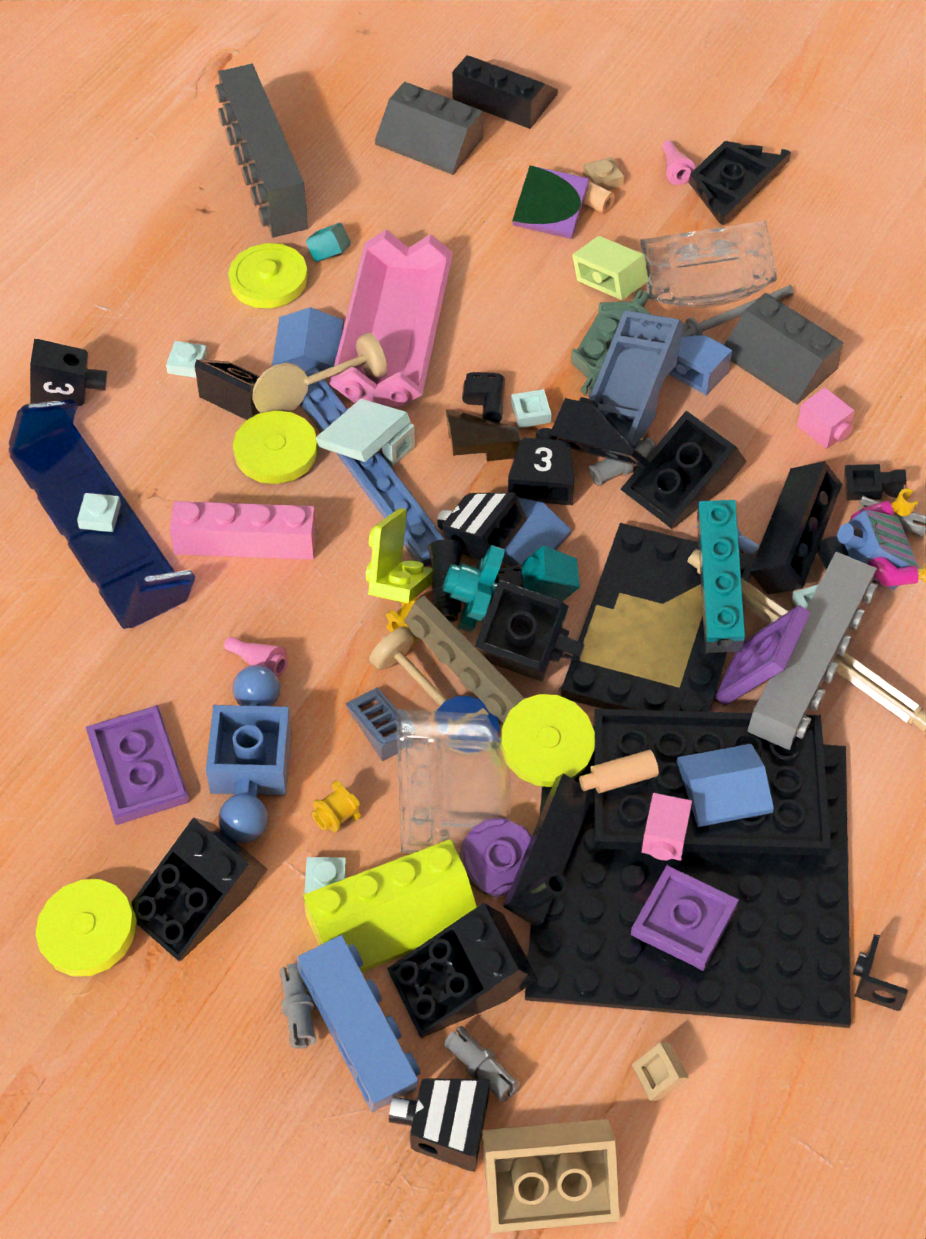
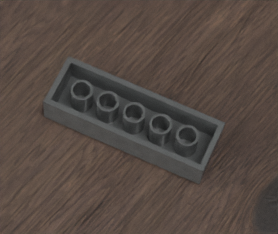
M253 63L218 71L219 84L215 85L218 102L222 103V108H218L219 119L222 126L227 125V139L230 146L235 145L234 155L238 166L243 165L242 174L246 186H252L250 187L251 198L254 206H260L258 212L262 226H268L272 238L307 230L304 181Z

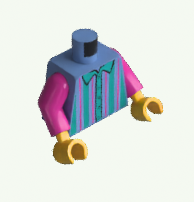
M909 488L901 490L896 500L892 503L886 500L855 512L851 516L850 521L843 524L837 533L838 541L846 546L849 557L877 568L873 579L893 590L900 585L916 584L919 579L926 583V564L924 568L919 569L899 517L894 516L895 512L901 516H909L919 503V501L913 503L906 501L913 493V490Z

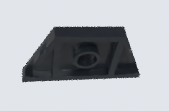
M724 141L690 173L689 184L717 221L724 226L789 162L790 151L781 149L780 155L762 152L763 146L741 145L736 142Z

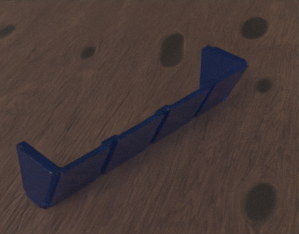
M69 399L23 405L17 411L8 443L10 446V458L29 487L38 495V501L59 533L65 536L69 548L90 580L99 588V594L123 629L133 628L186 602L196 576L192 570L178 572L173 570L73 424L77 411L75 401ZM85 493L119 496L121 506L114 532L79 529L77 519Z

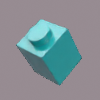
M543 545L522 563L521 573L525 589L563 602L580 588L577 558Z

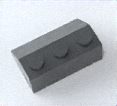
M404 81L388 101L375 138V145L454 175L483 139V111Z
M764 293L745 309L724 345L732 350L731 361L798 405L838 369L844 342L768 293Z

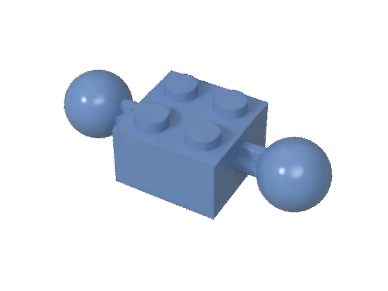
M262 665L245 667L235 677L233 695L240 706L213 705L206 774L210 794H234L222 805L218 820L221 831L237 843L255 841L266 830L268 812L262 801L257 798V795H286L292 736L289 707L273 706L280 694V683L276 674L268 667Z

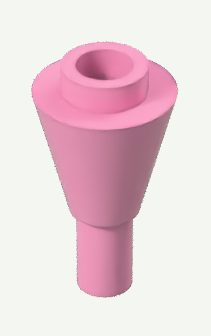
M665 141L662 148L666 154V177L668 181L675 185L689 182L690 173L696 169L694 162L678 151L672 141Z
M228 637L225 641V650L241 656L249 665L268 667L277 677L282 675L287 667L286 651L281 646L247 644L234 637Z

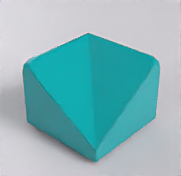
M340 222L315 231L305 241L314 261L317 262L342 253L351 244L345 228Z

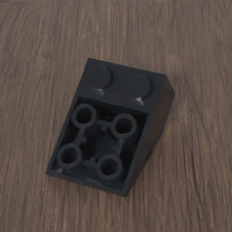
M193 817L131 902L137 920L136 924L178 961H182L247 899L268 869L239 844L228 838L215 824Z
M482 903L387 968L419 1036L422 1038L504 1003L538 980L504 914L485 903Z

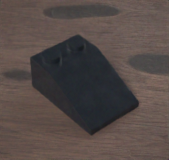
M686 410L646 458L650 462L648 469L638 467L622 486L621 491L669 528L673 529L698 509L699 501H709L722 491L747 461L734 444Z

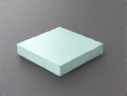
M359 399L316 437V441L320 448L366 462L411 421L405 411L365 399Z

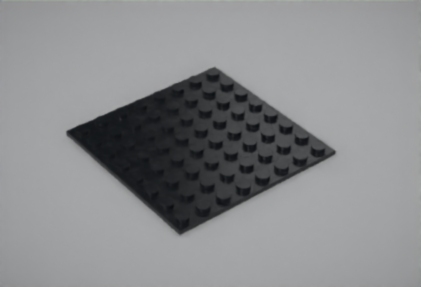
M823 744L831 838L829 856L682 851L680 861L675 859H656L650 854L642 853V850L594 849L593 795L562 874L566 879L567 889L564 894L551 901L543 923L536 927L531 924L528 961L538 980L525 988V1000L850 1028L846 746ZM594 752L586 770L579 776L591 773V766H594ZM578 776V777H577L576 779H574V780L580 783V781H579V776ZM542 786L540 815L552 787ZM667 865L739 899L738 906L704 971L631 936V929Z

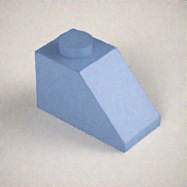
M706 335L681 337L677 363L669 375L707 396L729 373L732 350Z

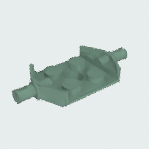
M638 290L632 302H601L599 304L597 317L578 349H572L571 355L572 364L587 377V380L581 387V392L584 395H587V393L588 397L591 395L607 355V349L611 345L624 310L650 314L644 308V305L650 298L647 291H644L642 295L643 290Z

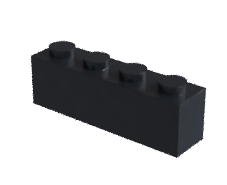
M825 461L791 468L749 571L768 595L803 589L842 487L841 481Z

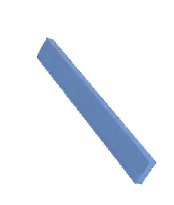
M315 367L306 371L305 374L308 377L319 371ZM325 379L308 385L306 396L300 404L320 432H323L348 410ZM377 451L370 459L363 462L336 453L384 519L399 508L407 510L404 546L415 561L423 563V567L430 565L428 545L437 540H445V538L382 454Z

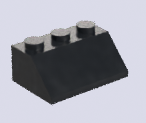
M466 55L452 72V100L531 129L558 94V89L469 55Z

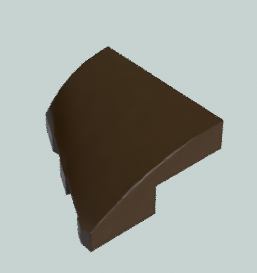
M446 410L453 456L485 453L487 461L515 458L520 443L517 427L455 410Z

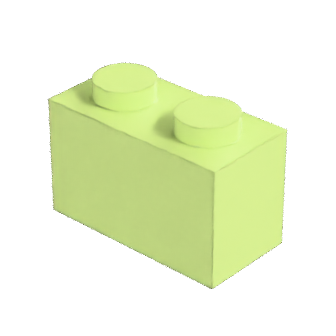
M601 236L596 237L572 254L577 281L617 299H625L648 282L644 254Z

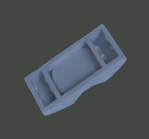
M624 310L589 399L599 405L598 410L606 415L635 446L655 419L661 386L664 379L676 366L683 322L680 319Z

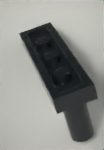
M564 773L556 777L503 905L504 908L535 927L543 923L551 901L564 894L567 889V882L562 874L594 795V792L591 790L583 791L579 782Z

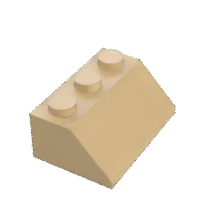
M609 1119L482 1130L484 1172L491 1233L620 1221L616 1142Z

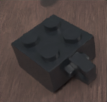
M499 580L475 648L491 664L543 682L550 661L559 663L560 657L579 662L585 644L569 638L570 631L562 628L567 616L568 605L562 601Z

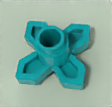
M491 545L487 550L485 558L479 560L476 568L463 563L460 566L450 565L442 591L450 593V598L465 602L457 628L472 632L477 621H481L485 617L498 585L494 581L500 570L505 549Z

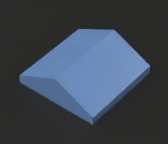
M311 307L279 317L272 366L281 363L296 364L303 371L316 367L319 372L333 367L343 332V319Z
M518 498L527 521L505 548L502 562L510 567L522 565L527 557L531 556L543 545L557 550L571 534V529L543 502Z
M752 744L677 757V764L688 798L692 801L691 807L698 827L773 813L774 807L765 766Z

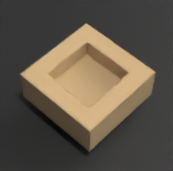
M612 157L584 164L583 174L585 178H589V181L607 190L623 186L624 176Z
M659 1042L632 1064L650 1101H660L689 1078L670 1042Z

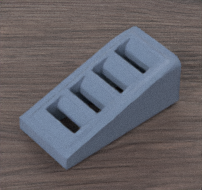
M378 687L346 703V708L382 761L415 745L413 729ZM373 701L377 702L376 705L364 711L360 709ZM380 710L383 711L382 714L370 720L367 718ZM387 719L390 721L379 728L375 727V725ZM392 729H395V730H396L395 732H393V733H391V734H389V735H387V736H385V737L382 736V734H384V733H386V732H388V731H390V730H392Z

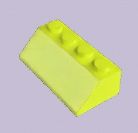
M451 839L303 894L306 918L318 946L342 935L347 946L353 943L357 948L363 962V966L359 967L361 972L409 954L477 907L467 872Z

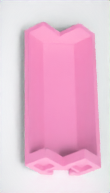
M385 229L364 244L334 366L357 358L356 342L358 337L371 333L382 347L387 363L386 376L374 379L367 375L363 367L359 365L331 376L330 385L354 403L359 399H365L381 405L400 408L423 394L453 252L432 234L411 247H407Z

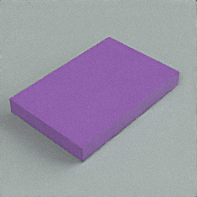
M801 605L797 606L744 640L742 652L735 653L715 694V699L725 706L783 671L808 620L810 612Z
M158 705L86 726L115 825L189 803L188 794Z

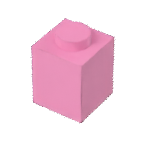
M824 387L801 405L797 426L824 448L828 449L837 441L842 442L850 435L853 429L851 424L855 410Z
M653 793L644 833L642 853L650 854L660 860L675 859L681 861L692 804L691 800Z

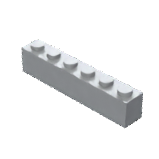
M835 552L806 608L810 615L783 671L769 679L753 710L747 732L790 750L796 737L804 738L812 719L807 717L810 709L818 710L825 694V690L821 689L823 682L831 683L839 665L834 660L837 655L844 657L852 639V636L847 634L850 628L857 631L865 613L861 606L863 603L870 605L878 585L872 583L877 568Z

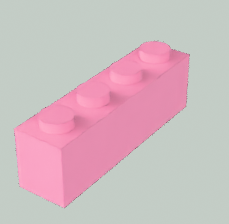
M174 501L170 523L174 554L314 560L317 534L314 506Z

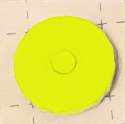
M265 243L251 246L239 253L231 262L228 277L233 295L242 303L254 308L271 309L285 306L302 294L307 286L308 270L304 257L294 248L283 244Z
M274 410L259 413L246 420L235 433L233 451L237 466L247 477L260 483L281 484L294 481L309 471L316 462L318 443L314 428L305 418L292 412Z
M538 694L523 699L509 711L501 729L500 749L507 766L520 779L535 786L552 787L556 777L564 773L572 779H576L586 770L595 749V731L588 715L575 702L559 695Z
M83 879L62 887L47 900L38 916L35 935L40 952L56 970L72 977L93 976L110 969L125 956L134 940L137 920L131 902L116 885L101 879Z

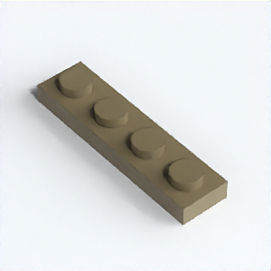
M425 596L414 602L404 621L409 626L411 632L420 638L434 652L437 659L441 663L446 664L458 676L463 686L471 690L485 704L487 710L492 715L498 717L504 724L509 711L525 698Z

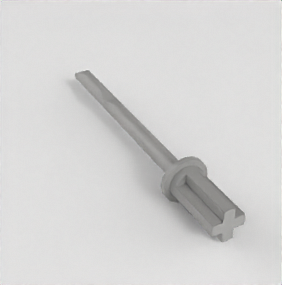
M789 285L769 295L780 300L794 294L792 286ZM757 299L700 323L694 318H688L685 324H683L682 337L702 335V332L742 316L745 309Z

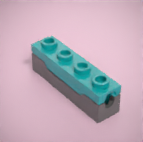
M735 500L699 501L697 531L705 653L742 652L745 631Z

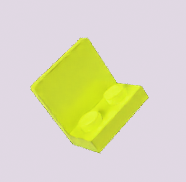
M399 508L375 525L370 532L369 547L372 548V557L366 569V581L369 582L368 595L409 604L432 584L434 573L432 568L423 567V563L419 561L406 560L402 562L407 510Z

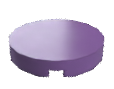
M502 817L486 819L474 826L463 840L459 855L470 884L481 893L495 897L507 896L532 837L528 830Z

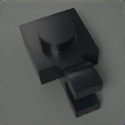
M880 464L845 465L844 469L846 500H861L863 496L873 500H881L882 492H885L890 497L897 498L907 481L905 470L881 472Z

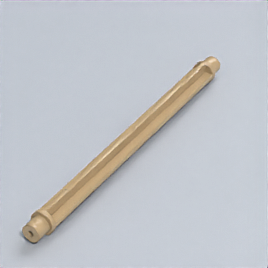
M696 549L690 555L687 562L697 568V572L700 574L699 550ZM741 578L743 605L770 624L789 612ZM845 653L844 657L836 656L834 661L839 663L836 671L838 674L909 725L914 724L924 732L926 731V712L923 711L924 707L848 653Z

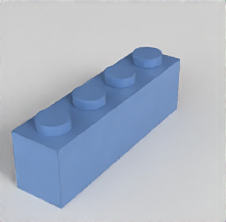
M340 935L297 956V969L372 1113L390 1104L393 1097L401 1098L416 1090L418 1084L416 1076L421 1073L411 1052L404 1054L397 1039L401 1038V1034L395 1020L391 1015L385 1017L378 1003L382 1001L376 984L372 979L366 981L359 967L363 966V962L357 948L353 943L347 946L343 936Z

